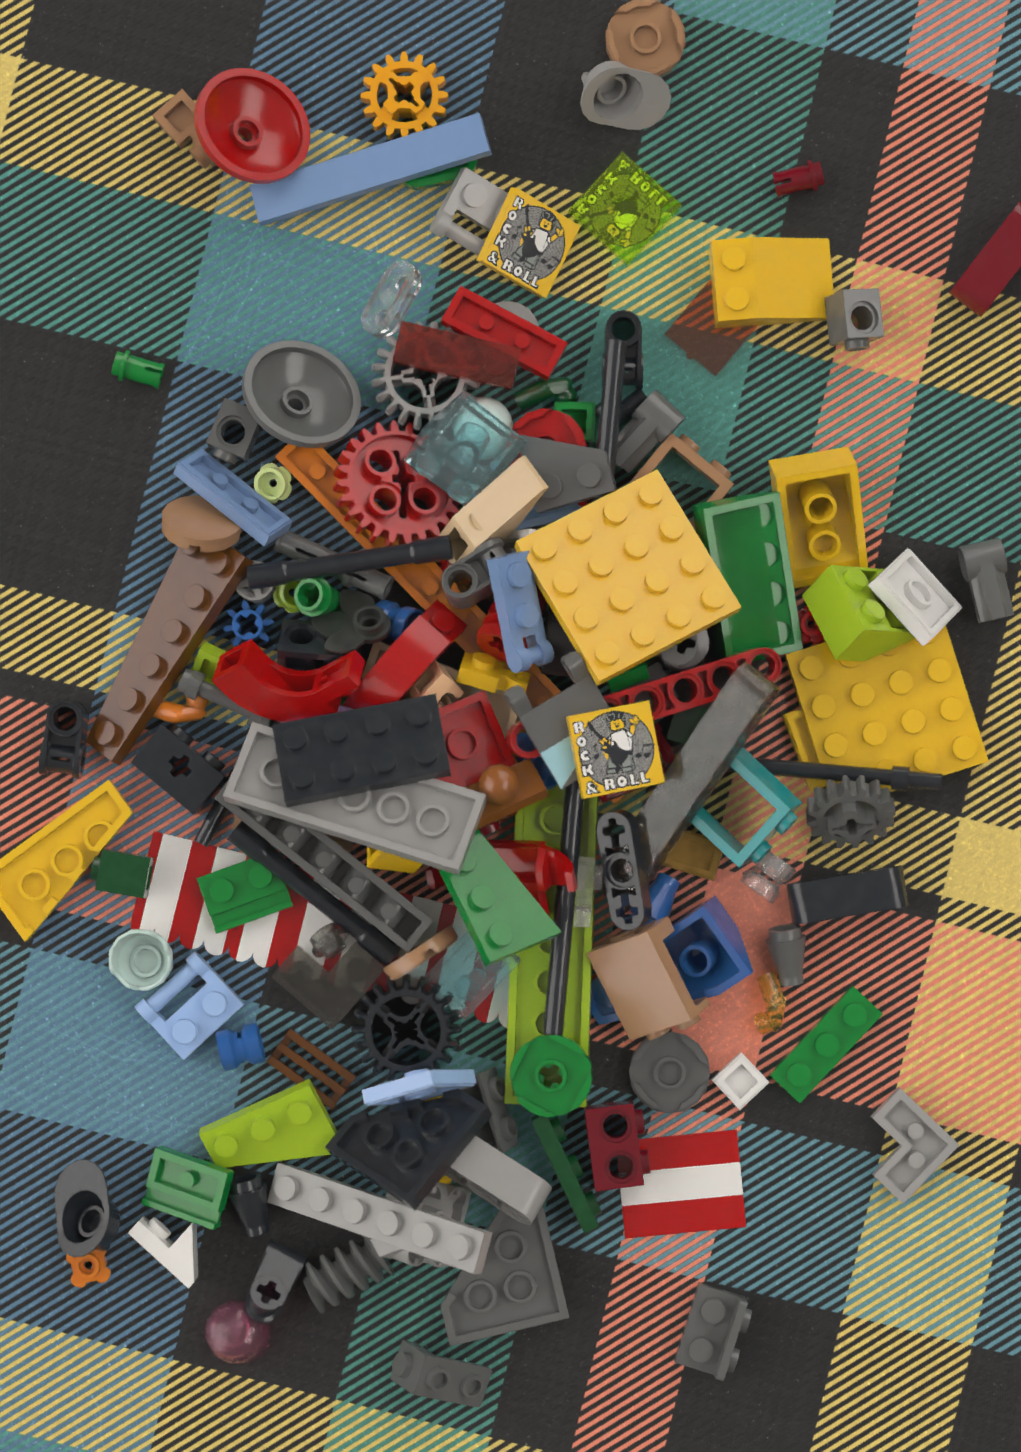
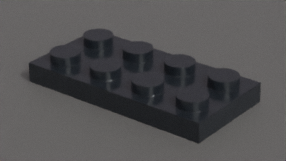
M436 694L272 725L284 800L287 807L451 776Z

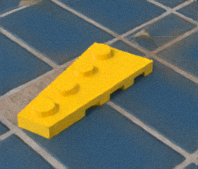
M111 780L104 782L0 859V909L25 942L32 937L91 866L94 857L100 855L102 850L105 849L134 814L130 805Z

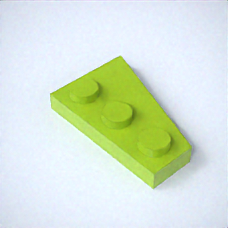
M308 1079L201 1127L199 1136L214 1164L226 1168L331 1155L325 1146L338 1131L311 1080Z

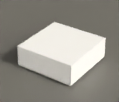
M742 1052L738 1053L711 1079L739 1110L769 1083Z

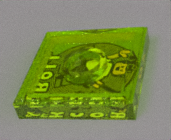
M622 151L568 210V214L628 267L681 209L682 204Z

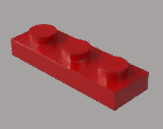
M461 285L441 319V325L450 327L454 332L546 381L552 375L568 342Z

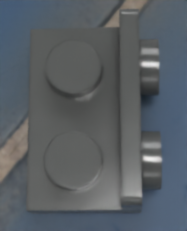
M698 1282L675 1355V1363L715 1376V1379L724 1381L727 1372L733 1373L740 1353V1349L734 1348L739 1332L746 1333L752 1315V1310L747 1309L748 1302L745 1296Z

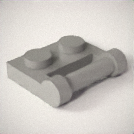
M466 167L461 168L433 219L429 231L440 238L445 235L474 254L479 255L485 241L452 221L453 215L457 212L490 232L508 193Z

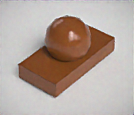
M530 758L511 767L502 764L489 766L482 772L478 782L465 787L487 796V802L477 829L548 797L547 789Z

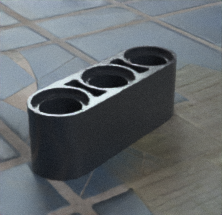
M902 865L786 884L793 925L909 906Z

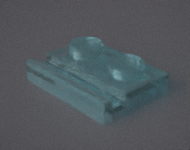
M467 930L424 977H426V983L428 982L431 986L435 983L441 985V989L437 993L441 998L451 995L452 1001L448 1005L453 1009H458L460 1016L465 1020L519 964L521 959L515 954L486 967Z

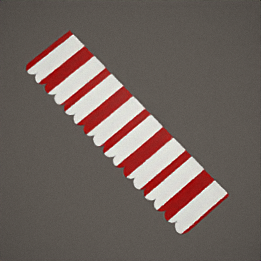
M156 831L153 832L147 855L155 857L149 894L147 898L137 897L131 919V929L152 931L155 929V932L160 934L168 943L174 942L180 934V941L184 947L196 949L204 942L205 949L212 955H221L229 947L230 956L236 961H246L253 954L256 964L264 968L273 966L278 959V966L283 972L293 974L302 966L304 975L311 980L322 978L327 971V978L333 985L342 986L351 979L353 987L360 992L370 991L377 982L382 985L385 991L389 990L387 984L388 976L383 970L386 966L362 948L356 939L288 885L287 888L294 905L293 907L216 934L196 878L250 858L244 853L212 845L206 847L196 841ZM298 867L310 878H312L315 882H317L320 886H322L334 897H336L339 901H341L344 905H346L349 909H351L354 913H356L359 917H361L364 921H366L368 924H371L360 914H358L355 910H353L350 906H348L345 902H343L340 898H338L326 887H324L321 883H319L316 879H314L311 875H309L306 871ZM399 892L434 920L412 949L449 925H452L458 935L456 942L408 972L411 975L410 986L417 987L420 976H426L427 981L423 989L430 992L436 982L441 984V989L436 997L440 1000L445 995L451 994L453 999L449 1004L450 1009L458 1008L459 1016H467L474 1009V1014L479 1021L489 1023L494 1021L499 1014L500 1023L507 1028L510 957L486 967L456 906ZM401 948L390 963L407 952ZM403 976L396 980L397 987L403 986ZM401 996L408 1004H417L420 1001L416 997Z

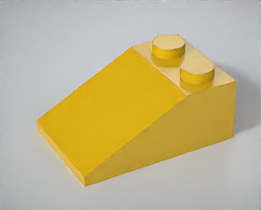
M746 237L711 240L708 254L715 329L827 320L825 297L834 294L829 238Z
M849 447L768 460L772 491L780 492L794 589L811 586L830 565L868 568L858 466Z

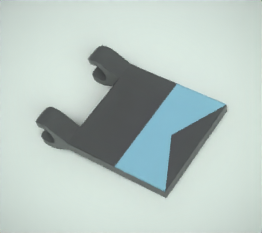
M576 651L569 652L561 658L562 666L575 684L535 708L532 707L521 686H512L504 692L506 701L520 720L560 789L578 780L566 716L609 708L590 676L582 657Z

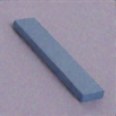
M480 113L295 170L287 178L275 183L250 184L249 186L258 221L262 226L490 156L492 153Z

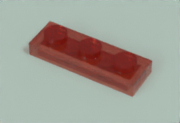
M402 321L392 361L395 364L513 390L522 350L518 347Z

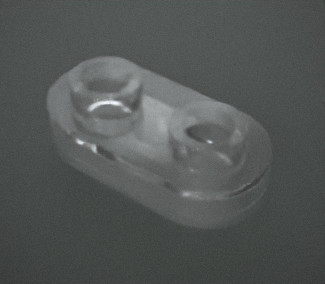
M406 260L396 261L385 270L361 315L362 327L375 338L385 339L399 329L416 295L420 291L422 285L420 270Z

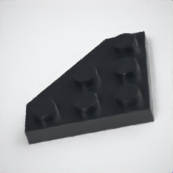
M457 1088L443 1092V1097L422 1102L418 1098L390 1105L389 1111L368 1115L367 1112L351 1115L325 1148L332 1156L415 1211L493 1114L486 1105Z

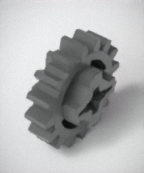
M844 775L842 782L837 784L829 779L826 780L827 789L816 787L814 788V797L807 798V826H811L813 837L821 835L823 844L835 840L837 848H842L845 842L851 843L853 848H858L859 842L865 840L871 845L874 843V835L885 837L887 835L886 827L894 826V816L896 815L894 798H891L888 787L880 789V782L877 779L869 784L865 783L863 775H860L856 781H850L849 777Z

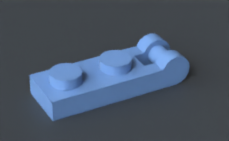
M529 550L516 551L487 559L506 660L509 668L514 673L529 670L531 664L542 666L551 663L554 659L553 647L546 639L534 575L526 559ZM524 637H526L528 649L524 647Z

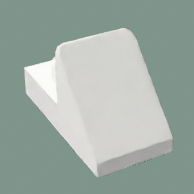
M143 1216L128 1234L189 1289L198 1277L197 1224L191 1223L179 1238L172 1242L168 1238L171 1232L162 1222L154 1217L149 1221Z

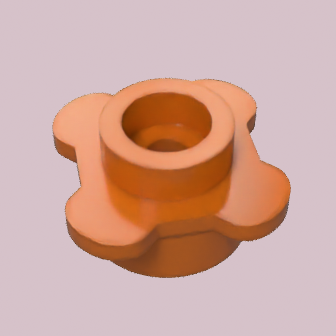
M94 1250L84 1257H72L66 1254V1260L71 1264L73 1272L71 1283L75 1287L82 1288L86 1283L93 1281L104 1283L110 1278L111 1270L106 1267V1251ZM85 1262H91L92 1268L87 1269Z

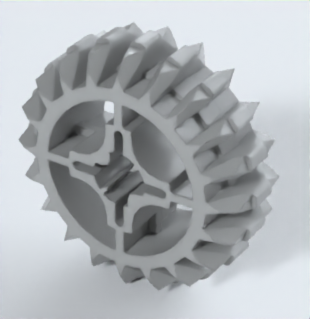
M419 321L415 322V335L410 336L407 328L402 326L399 328L403 339L401 342H398L391 335L386 338V342L392 348L391 352L378 348L377 356L386 361V363L372 364V371L382 374L383 377L375 378L371 383L375 389H386L376 396V400L379 404L392 401L385 410L388 417L393 416L400 410L402 412L398 419L399 425L405 426L411 416L414 417L413 428L415 431L421 430L422 419H429L430 430L436 431L437 422L435 418L442 416L444 424L449 427L453 424L449 412L453 410L456 414H461L464 408L459 403L461 401L471 403L475 400V397L466 392V389L477 390L480 388L478 380L468 378V376L480 373V366L478 364H466L476 356L474 349L460 352L467 342L464 336L458 337L452 343L450 340L453 337L454 331L450 327H447L443 335L439 336L437 335L438 323L431 322L430 333H423V326ZM428 346H435L446 351L455 360L457 366L449 367L448 364L433 362L429 356ZM416 348L415 364L410 369L401 371V374L393 375L395 365L401 356L407 351ZM422 358H425L426 366L429 368L430 373L437 374L436 379L431 378L432 384L429 385L430 395H427L422 380L415 379L416 374L421 375L420 369L423 368ZM459 378L458 386L453 395L444 403L436 406L435 392L441 384L450 382L451 379ZM403 386L404 389L414 388L422 394L424 408L405 402L397 394L394 387Z

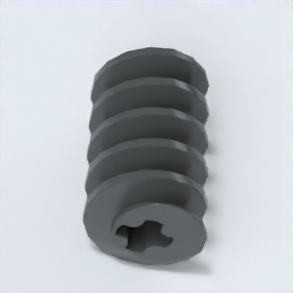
M705 629L686 639L685 643L690 645L691 648H687L683 653L677 652V645L656 655L657 660L663 667L677 672L696 666L705 657L709 648L707 630Z
M363 1236L364 1246L362 1247L353 1239L348 1240L350 1253L347 1255L338 1246L335 1247L334 1262H331L324 1254L320 1255L321 1268L319 1270L310 1262L305 1263L306 1276L303 1278V1282L313 1304L321 1314L326 1311L325 1299L332 1306L336 1307L340 1304L339 1291L346 1298L351 1299L355 1295L354 1284L362 1291L369 1289L368 1276L376 1283H381L384 1280L383 1268L390 1275H395L389 1259L379 1257L370 1241L371 1238Z

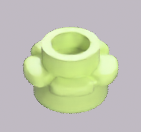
M275 463L265 464L254 478L255 491L270 503H276L279 499L285 500L292 491V486L290 485L292 476L284 466L277 467ZM272 479L276 480L277 485L275 487L271 486L270 484Z

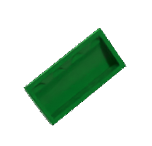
M771 491L692 505L696 533L741 605L738 613L711 626L716 660L749 649L763 647L773 649L778 655L802 650L803 644L780 492ZM757 655L754 657L752 662L762 660L765 658L761 655Z

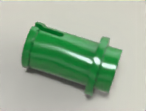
M126 350L125 353L117 351L111 375L118 376V381L121 382L125 378L153 386L156 389L159 388L160 378H162L164 373V363H157L130 355V350Z

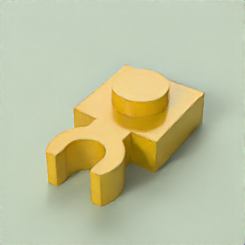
M465 652L456 682L496 693V689L505 692L512 686L519 685L526 693L531 674L525 671L514 673L512 670L503 668L504 663L496 661L489 654Z

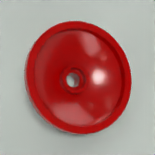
M250 68L229 69L214 76L204 86L197 98L194 109V124L198 139L210 159L229 175L249 183L270 184L290 176L304 161L310 145V126L307 115L295 94L275 77ZM238 134L243 135L246 141L241 139Z

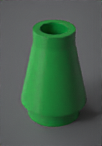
M323 578L305 579L297 585L294 592V600L298 609L304 615L311 617L321 616L341 610V592L333 588Z

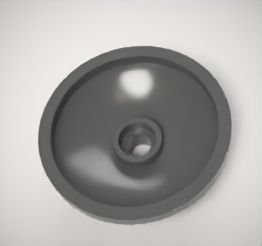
M294 340L271 343L253 355L243 374L242 393L250 414L269 434L288 444L305 448H320L335 444L348 435L359 417L361 396L353 375L336 356L314 344Z

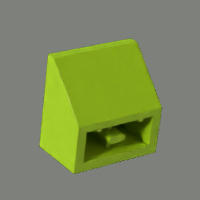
M830 565L802 595L835 660L866 661L916 639L868 586L884 569Z

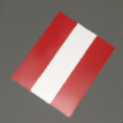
M737 1130L638 1139L639 1149H647L651 1174L643 1175L644 1185L620 1188L625 1239L746 1227ZM617 1155L619 1176L625 1175L632 1167V1160L626 1155Z

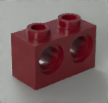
M632 1100L584 1107L595 1192L644 1185L643 1175L651 1173L647 1149H639L638 1134L645 1133L642 1109H634ZM620 1114L626 1119L627 1125L621 1134L611 1135L604 1130L603 1124L609 1115ZM616 1155L628 1156L632 1160L630 1171L620 1176L613 1174L609 1170V1163Z

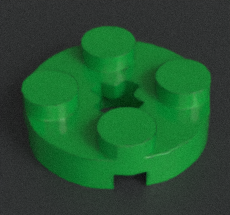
M539 1035L525 1043L513 1058L510 1067V1079L512 1081V1088L516 1093L515 1096L525 1109L538 1116L556 1117L565 1115L578 1108L588 1096L593 1081L592 1062L584 1049L573 1039L563 1035ZM555 1064L560 1068L558 1074L563 1079L561 1083L553 1082L549 1087L543 1083L545 1076L540 1071L542 1067L550 1068Z

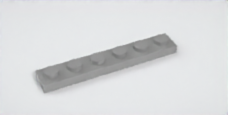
M277 1163L267 1203L473 1274H482L492 1237V1232L418 1207L414 1211L400 1201L287 1163Z

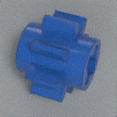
M243 600V610L238 613L230 609L227 611L233 618L232 625L223 627V631L228 633L234 632L237 635L232 643L234 647L249 639H252L254 642L260 639L265 642L271 641L269 636L265 634L266 627L273 626L275 621L271 619L264 620L261 617L266 609L263 604L258 606L256 611L250 610L249 603ZM256 616L257 619L254 624L259 628L255 634L247 632L242 636L241 633L244 628L240 625L243 618L251 620Z

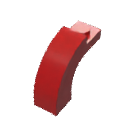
M437 599L389 647L342 706L358 709L403 700L417 681L464 632L468 625Z
M249 639L220 655L212 682L229 699L247 711L267 719L290 722L337 713L342 696H349L359 687L365 660L356 650H353L321 668L308 671L293 670L274 662L252 639Z

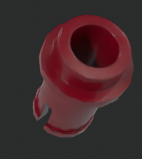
M811 159L806 160V165L772 172L774 184L791 181L776 185L777 197L780 198L783 195L813 188L814 192L818 191V186L825 185L820 161L812 163Z

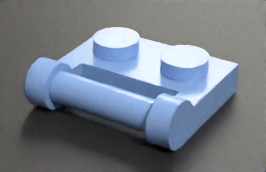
M196 951L186 958L187 964L148 1000L143 998L135 1005L138 1013L154 1027L183 1060L245 1004ZM200 975L207 984L166 1020L159 1011L196 976Z

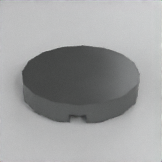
M668 1031L656 1039L648 1040L647 1038L640 1043L632 1054L629 1076L631 1087L641 1102L655 1111L676 1113L685 1111L699 1102L708 1087L710 1068L708 1058L697 1042L685 1034Z

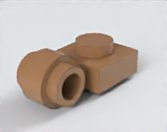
M181 89L152 115L153 119L180 149L192 140L194 146L189 150V153L202 168L206 169L209 165L214 167L216 164L203 149L196 133L194 124L196 103Z

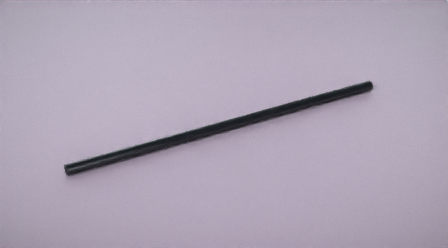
M607 340L597 439V449L605 450L608 454L613 477H615L627 342L622 340ZM604 496L594 498V499H592V502H594V501H596V500H598V499H600V498H602V497H604ZM578 780L565 787L559 849L572 862L576 879L578 877L585 799H581ZM556 885L553 922L561 930V933L556 938L551 939L543 1033L550 1035H563L576 891L567 892V887Z

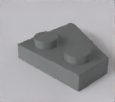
M525 435L517 436L521 455L527 457L548 486V489L535 504L538 514L608 495L617 490L608 454L605 450Z

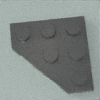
M544 1206L541 1207L531 1225L523 1224L498 1210L486 1230L492 1232V1237L482 1274H473L461 1270L441 1303V1311L450 1346L569 1318Z

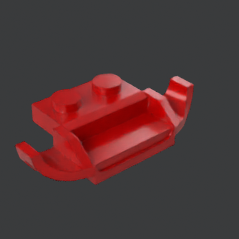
M487 840L549 917L546 890L549 887L561 885L567 887V892H575L577 890V879L572 862L559 850L547 846L545 841ZM430 866L425 870L428 889H437L440 886L446 885L437 868Z

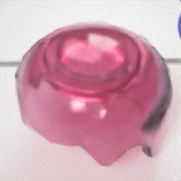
M234 1300L217 1306L209 1316L205 1326V1338L214 1355L222 1361L230 1364H247L260 1358L269 1346L270 1324L253 1322L245 1313V1302Z

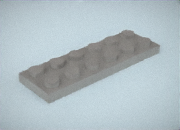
M252 722L223 794L225 802L456 875H460L487 802L486 794L434 778L287 807L284 800L273 728Z

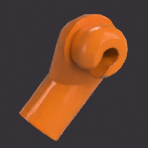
M197 696L196 700L186 697V705L163 699L152 717L174 724L201 720L207 714L205 708L208 705V700Z

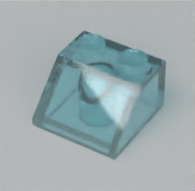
M462 391L423 426L404 461L415 468L420 475L428 478L440 487L453 500L465 506L509 467L524 448L527 441Z

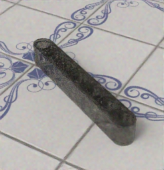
M747 662L739 666L728 679L664 774L665 783L656 786L636 816L648 885L780 691L779 686ZM629 846L616 847L613 852L615 854L623 850H629ZM620 858L615 866L616 874L620 879L629 881L633 876V867L628 860ZM602 867L594 879V885L599 892L607 897ZM635 886L620 890V894L636 891ZM630 904L625 906L624 911H627L632 906Z

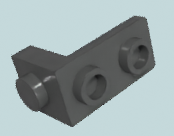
M402 1340L399 1352L393 1360L390 1379L413 1395L480 1407L492 1370L485 1365L436 1356L416 1342Z

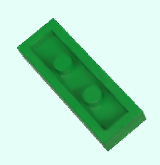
M851 985L769 1075L801 1103L883 1013Z

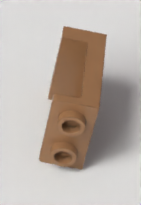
M668 916L636 929L611 936L587 953L630 1041L643 1036H647L648 1040L656 1039L670 1031V1027L676 1025L679 1030L689 1028L701 1020L699 1014L710 1006L707 997L696 1001L692 1000L663 942L667 936L675 931Z

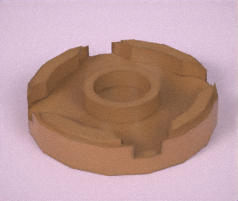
M632 0L622 5L611 18L605 34L606 52L611 61H618L630 68L651 72L662 77L670 73L681 59L685 47V28L678 13L671 7L669 8L662 4L661 1Z
M200 495L180 497L168 503L162 511V533L168 541L182 549L189 550L190 545L199 546L200 552L222 551L235 545L240 539V533H242V528Z
M449 925L384 967L383 970L390 980L395 981L456 942L458 935L452 925Z

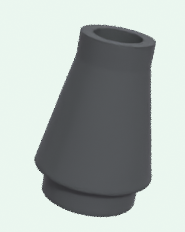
M786 924L768 929L769 938L765 941L777 971L780 986L789 987L804 983L803 965L806 935L801 933L800 925Z

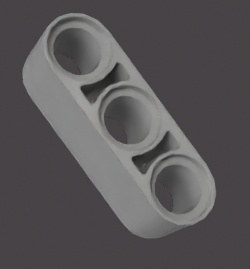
M477 1136L472 1139L444 1174L508 1216L526 1225L533 1223L552 1191V1187L544 1179Z

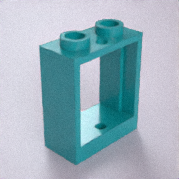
M732 736L719 741L668 800L739 868L750 861L757 864L772 849V846L768 843L776 832L783 835L796 822L798 817L794 812L802 804L789 789ZM728 764L777 809L745 846L697 802Z

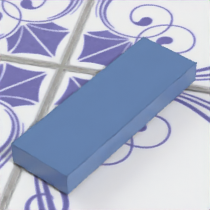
M200 449L177 463L173 473L175 476L264 547L289 531L293 521L205 450Z

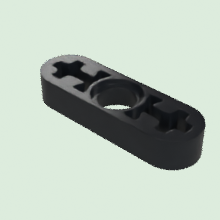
M615 810L604 814L599 819L597 837L611 919L617 927L623 930H633L645 925L649 921L652 914V905L638 822L629 811ZM616 823L617 825H624L625 833L620 835L612 833L610 827ZM629 846V850H623L615 854L613 852V848ZM620 858L628 860L633 867V876L629 881L620 879L616 874L615 866ZM635 886L636 891L620 894V890ZM629 904L632 907H637L638 914L633 917L631 914H625L624 907Z

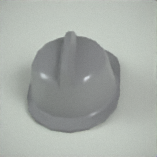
M605 61L596 65L590 72H583L581 80L584 86L580 105L582 113L589 121L628 130H641L656 124L669 109L671 101L669 86L660 76L651 72L630 68L618 61Z

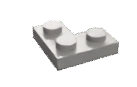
M898 1087L871 1117L900 1145L883 1161L872 1175L904 1204L952 1154L959 1144Z

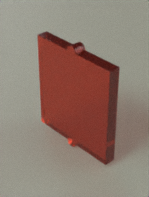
M709 280L667 330L665 335L687 353V359H695L716 377L758 325L715 328L712 283Z

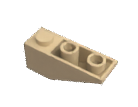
M521 456L457 512L439 536H450L453 550V559L449 560L451 565L469 555L490 539L500 537L506 543L548 489L547 484L526 456Z

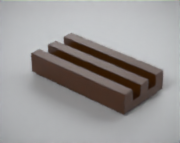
M290 1028L266 1061L296 1084L307 1080L279 1059L284 1054L335 1091L330 1097L313 1084L322 1103L331 1110L357 1076L292 1028ZM293 1040L345 1078L342 1083L339 1084L288 1047Z

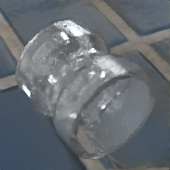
M769 851L752 870H746L740 881L773 904L780 894L779 887L783 882L789 881L796 870ZM759 871L763 872L765 875H767L768 877H770L771 879H773V880L775 881V883H774V884L771 883L769 880H767L765 877H763L762 875H760L758 872H759Z

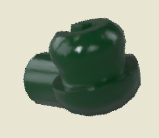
M567 377L551 378L548 381L539 380L516 391L514 397L519 408L525 410L555 396L557 402H572L576 399L577 392L572 386L574 384L572 380Z

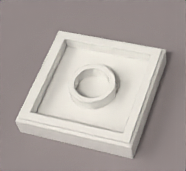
M909 548L901 553L868 585L922 646L928 643L962 609L956 599Z

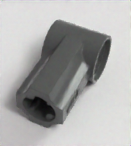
M657 389L631 415L633 419L618 434L616 464L628 473L632 472L658 443L662 444L669 434L673 433L686 418Z
M1000 538L959 546L960 568L965 581L969 582L978 623L1014 615L1005 573H1007V560Z

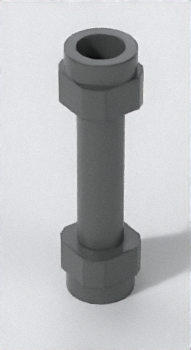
M188 668L185 670L177 687V691L184 693L183 696L192 700H196L197 696L203 697L249 718L247 724L250 726L252 722L269 727L271 719L258 716L237 705L216 685L205 681L206 674L197 670L192 671Z

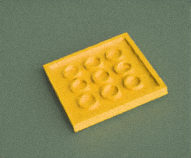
M658 469L517 540L514 546L516 551L529 550L526 559L534 575L535 583L575 650L582 657L597 686L738 613L741 605Z
M946 625L924 646L917 639H914L866 661L835 660L826 642L784 655L800 708H802L804 713L803 717L818 763L892 769L893 765L910 767V771L940 773L944 776L989 761ZM880 785V789L888 787L890 789V792L896 791L891 790V786Z

